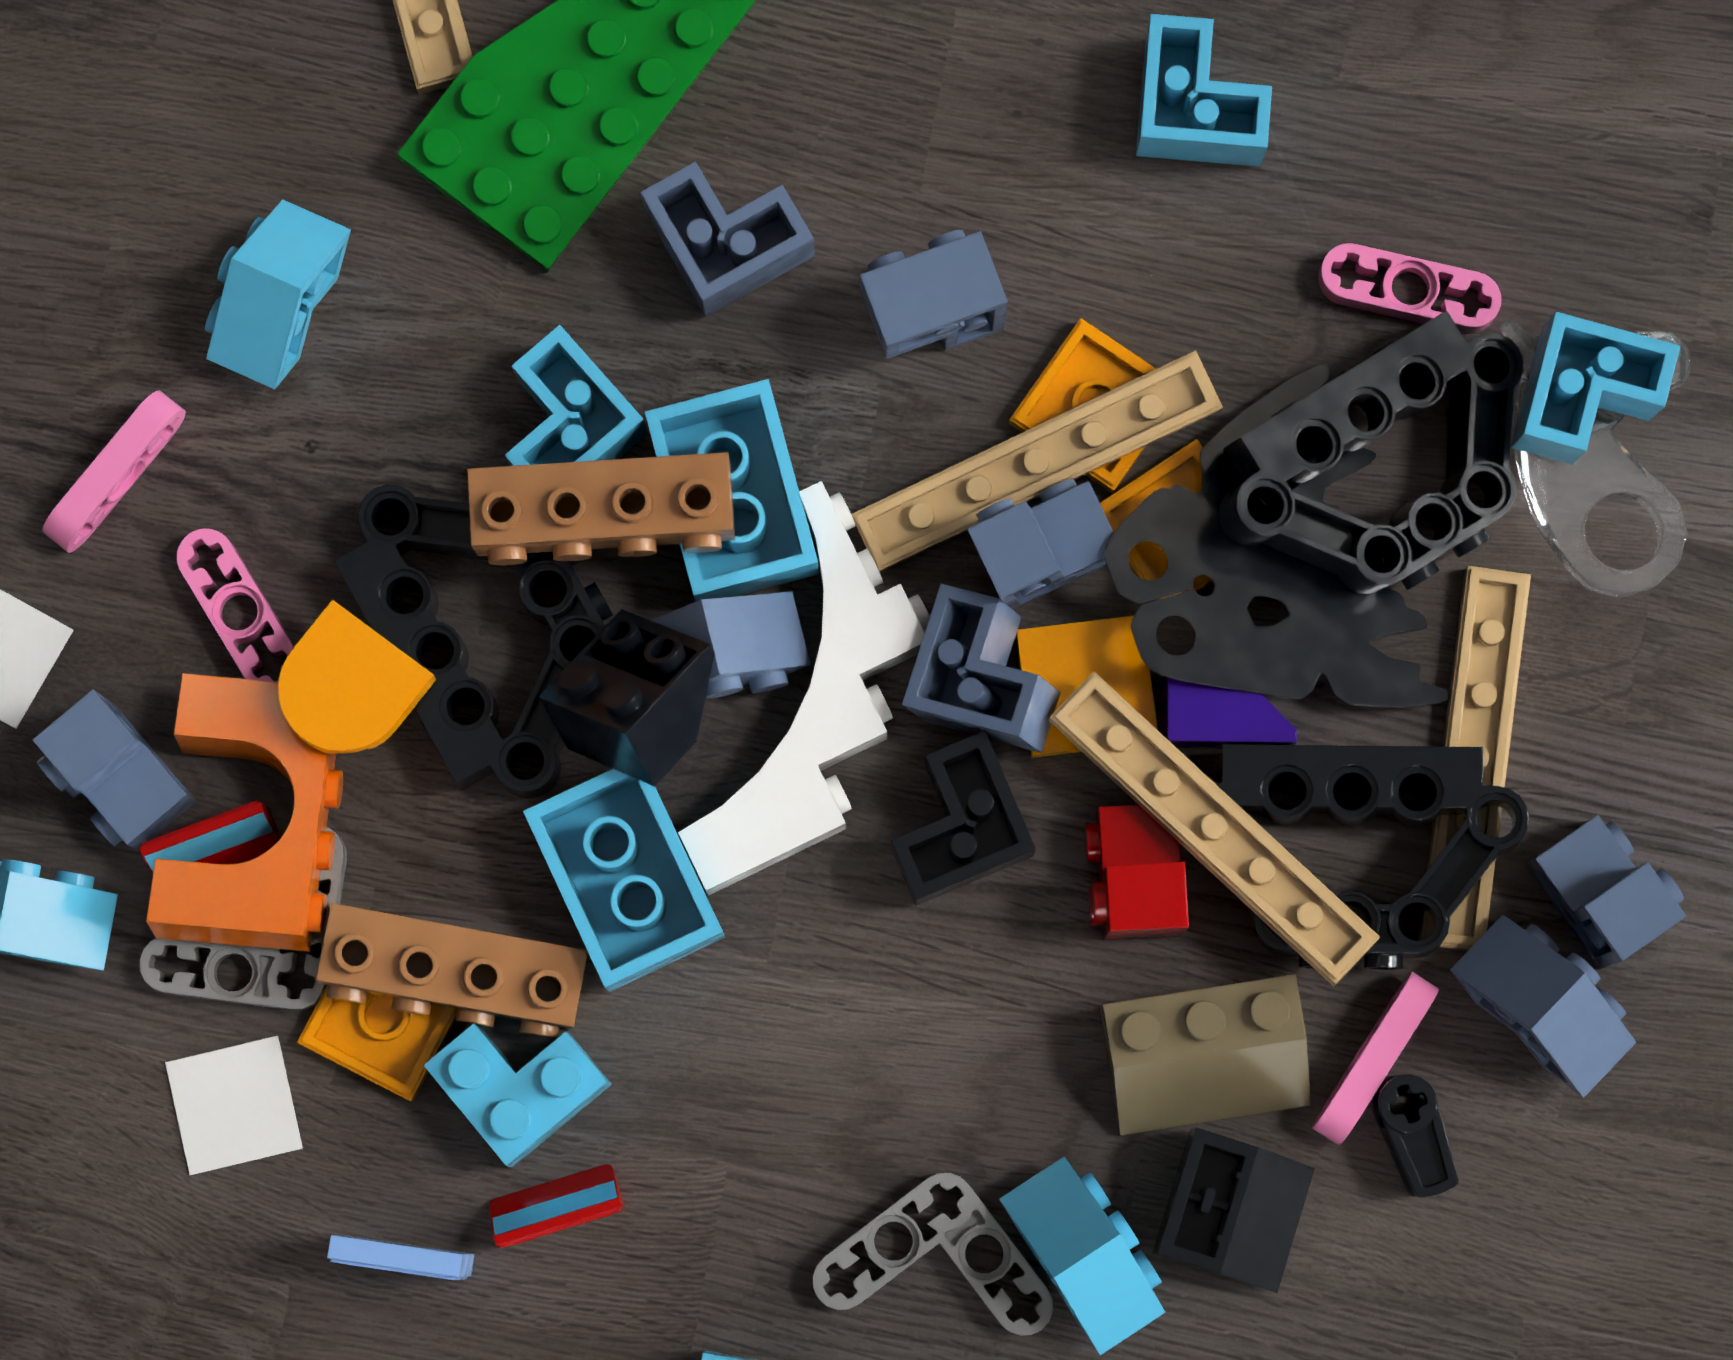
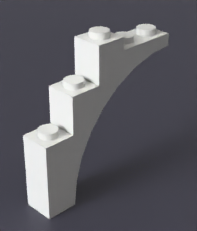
M822 481L799 491L809 530L817 548L823 586L822 638L808 691L788 733L760 771L721 807L678 832L708 896L846 830V822L842 814L852 809L837 776L833 775L824 779L821 771L887 740V730L883 723L893 719L892 713L878 685L876 684L866 689L863 681L918 655L930 618L920 596L917 594L907 598L901 584L877 595L874 587L883 583L880 572L868 549L856 552L847 533V530L855 527L852 515L840 492L829 497Z

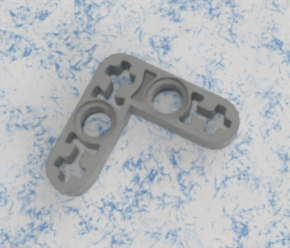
M328 827L325 829V831L334 832ZM336 833L332 868L330 871L321 870L319 881L321 884L331 882L330 892L326 895L327 910L324 930L322 933L313 934L311 947L321 945V952L331 903H341L347 862L346 846L342 838ZM156 938L151 940L143 949L140 957V972L144 981L153 989L170 995L301 1011L316 1006L327 986L316 983L320 957L315 958L312 955L306 954L304 971L305 974L315 978V984L313 989H302L300 999H291V989L281 985V978L283 974L294 973L298 954L295 952L284 953L283 949ZM170 947H177V957L186 961L201 963L200 950H211L203 968L205 988H195L199 975L186 972H176L172 982L164 983V972L155 969L154 966L156 957H167ZM230 955L244 956L252 967L250 982L239 991L225 990L220 986L217 979L219 964Z
M937 1173L927 1178L827 1254L817 1264L813 1274V1289L818 1299L827 1307L836 1310H847L862 1303L940 1243L997 1321L1007 1331L1019 1336L1033 1335L1041 1331L1049 1323L1053 1312V1300L1047 1287L970 1185L960 1176L952 1173ZM940 1184L946 1191L956 1186L963 1195L956 1203L961 1213L952 1220L943 1213L928 1222L927 1225L934 1229L937 1234L925 1242L917 1223L903 1213L902 1208L913 1201L918 1213H920L934 1201L930 1193V1189L933 1186ZM888 1222H898L905 1225L912 1235L913 1244L910 1252L899 1260L885 1259L875 1248L874 1238L876 1232L882 1225ZM978 1235L994 1237L1000 1242L1003 1249L1001 1264L990 1273L976 1272L966 1261L965 1250L967 1244ZM863 1241L869 1258L877 1266L884 1269L885 1274L876 1281H872L870 1272L867 1269L853 1281L854 1287L857 1290L853 1297L847 1299L841 1292L830 1296L824 1288L830 1280L826 1269L835 1262L839 1267L845 1269L860 1258L852 1253L850 1248L857 1242ZM1014 1262L1023 1271V1275L1011 1279L1024 1295L1035 1291L1041 1299L1034 1307L1039 1317L1031 1324L1022 1317L1013 1322L1008 1318L1006 1312L1013 1304L1002 1288L997 1291L994 1298L984 1288L986 1284L1002 1278Z

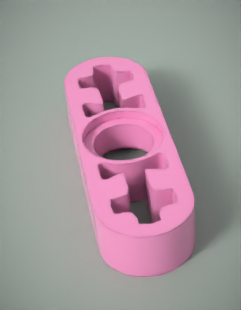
M1353 243L1341 244L1330 250L1325 256L1318 273L1320 289L1333 303L1421 324L1427 323L1447 310L1459 331L1465 334L1478 333L1486 329L1492 323L1501 307L1499 287L1486 274ZM1345 260H1351L1356 263L1355 272L1357 274L1371 278L1375 277L1378 266L1388 268L1380 284V298L1370 295L1375 284L1373 282L1356 280L1351 289L1340 287L1341 277L1331 273V268L1341 269ZM1410 272L1420 276L1427 287L1426 298L1415 305H1407L1397 300L1392 291V281L1397 275ZM1439 280L1449 282L1444 292L1445 295L1463 297L1468 288L1478 290V301L1487 304V309L1479 308L1474 317H1467L1463 315V304L1445 299L1441 305V312L1432 310L1431 307L1439 294Z
M160 390L149 395L52 510L44 523L42 532L68 553L78 549L92 535L173 437L182 424L186 411Z
M207 528L189 533L181 541L177 550L179 570L244 678L273 681L268 675L261 676L260 678L257 677L256 672L263 667V661L256 649L250 644L241 653L238 645L256 640L271 626L274 634L262 637L271 653L276 657H282L285 654L288 656L295 646L236 548L227 537L219 531ZM204 544L212 551L219 550L220 548L223 549L224 553L219 555L216 561L223 575L229 581L238 572L242 578L239 582L222 586L211 599L207 597L206 592L218 588L212 576L204 568H198L194 571L192 565L199 560L196 550ZM239 595L251 597L256 602L258 610L254 623L243 630H233L227 627L222 617L223 608L227 601Z
M1413 971L1407 975L1320 1110L1311 1127L1313 1130L1338 1146L1343 1143L1438 994L1439 988Z

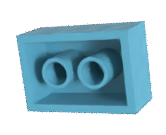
M769 379L645 411L656 457L725 452L729 454L735 540L721 541V550L707 553L683 552V544H680L695 602L701 599L740 596L819 575L817 555Z
M612 769L523 811L599 977L609 992L726 938L655 786Z

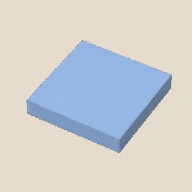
M331 1235L327 1258L331 1259L330 1262L449 1280H465L467 1277H471L475 1254L350 1235Z

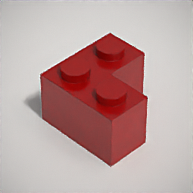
M1139 805L1099 807L1095 813L1096 823H1085L1087 862L1098 861L1099 882H1092V887L1088 889L1090 925H1102L1103 940L1179 937L1189 928L1185 862H1180L1179 842Z

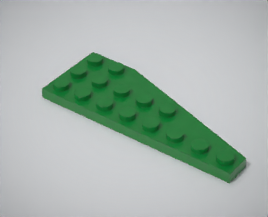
M557 0L473 55L397 153V159L548 273L757 0Z

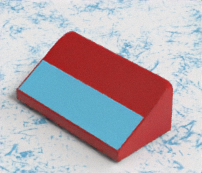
M256 800L142 843L139 849L153 874L155 859L227 865L247 862L267 852L281 837L270 808Z
M608 1164L495 1198L489 1205L493 1237L496 1246H500V1248H508L623 1212L622 1209L625 1208L614 1168Z

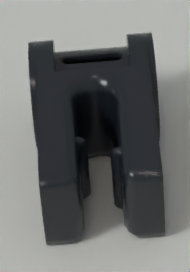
M1410 1074L1389 1076L1384 1079L1371 1099L1372 1114L1375 1117L1407 1192L1410 1196L1425 1198L1441 1194L1455 1187L1459 1182V1178L1433 1088L1423 1078ZM1398 1087L1404 1093H1415L1418 1097V1104L1410 1108L1412 1119L1409 1121L1404 1114H1392L1390 1111L1389 1103L1398 1099L1396 1089Z

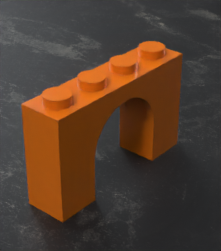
M183 673L174 736L182 753L248 759L269 765L281 773L292 785L294 790V809L291 821L281 839L267 852L247 862L227 865L155 859L146 922L155 938L310 952L312 933H322L326 920L327 897L326 894H319L318 888L321 870L330 871L334 859L335 833L325 831L329 808L339 809L342 799L343 771L334 770L336 754H327L316 750L295 734L286 721L280 707L278 682Z

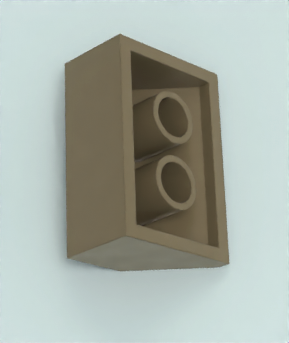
M1296 974L1103 1004L1099 1008L1119 1136L1311 1106L1307 1037Z

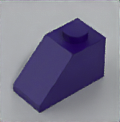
M1164 676L1163 736L1176 748L1223 749V744L1295 745L1297 743V729L1262 694L1189 683Z

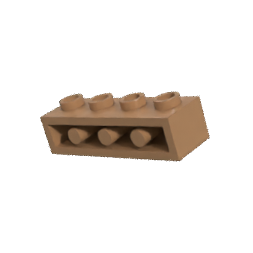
M728 452L467 469L471 546L477 556H488V564L491 565L522 564L527 562V553L553 552V560L556 561L586 560L592 558V549L618 548V556L643 557L656 554L657 545L683 544V552L707 553L721 550V541L735 540L731 463Z
M331 903L316 983L329 985L327 997L332 999L365 1004L367 993L393 997L391 1005L393 1010L429 1016L431 1004L457 1009L455 1021L493 1027L495 1016L521 1021L520 1033L557 1039L559 1028L568 1030L574 1028L588 951Z

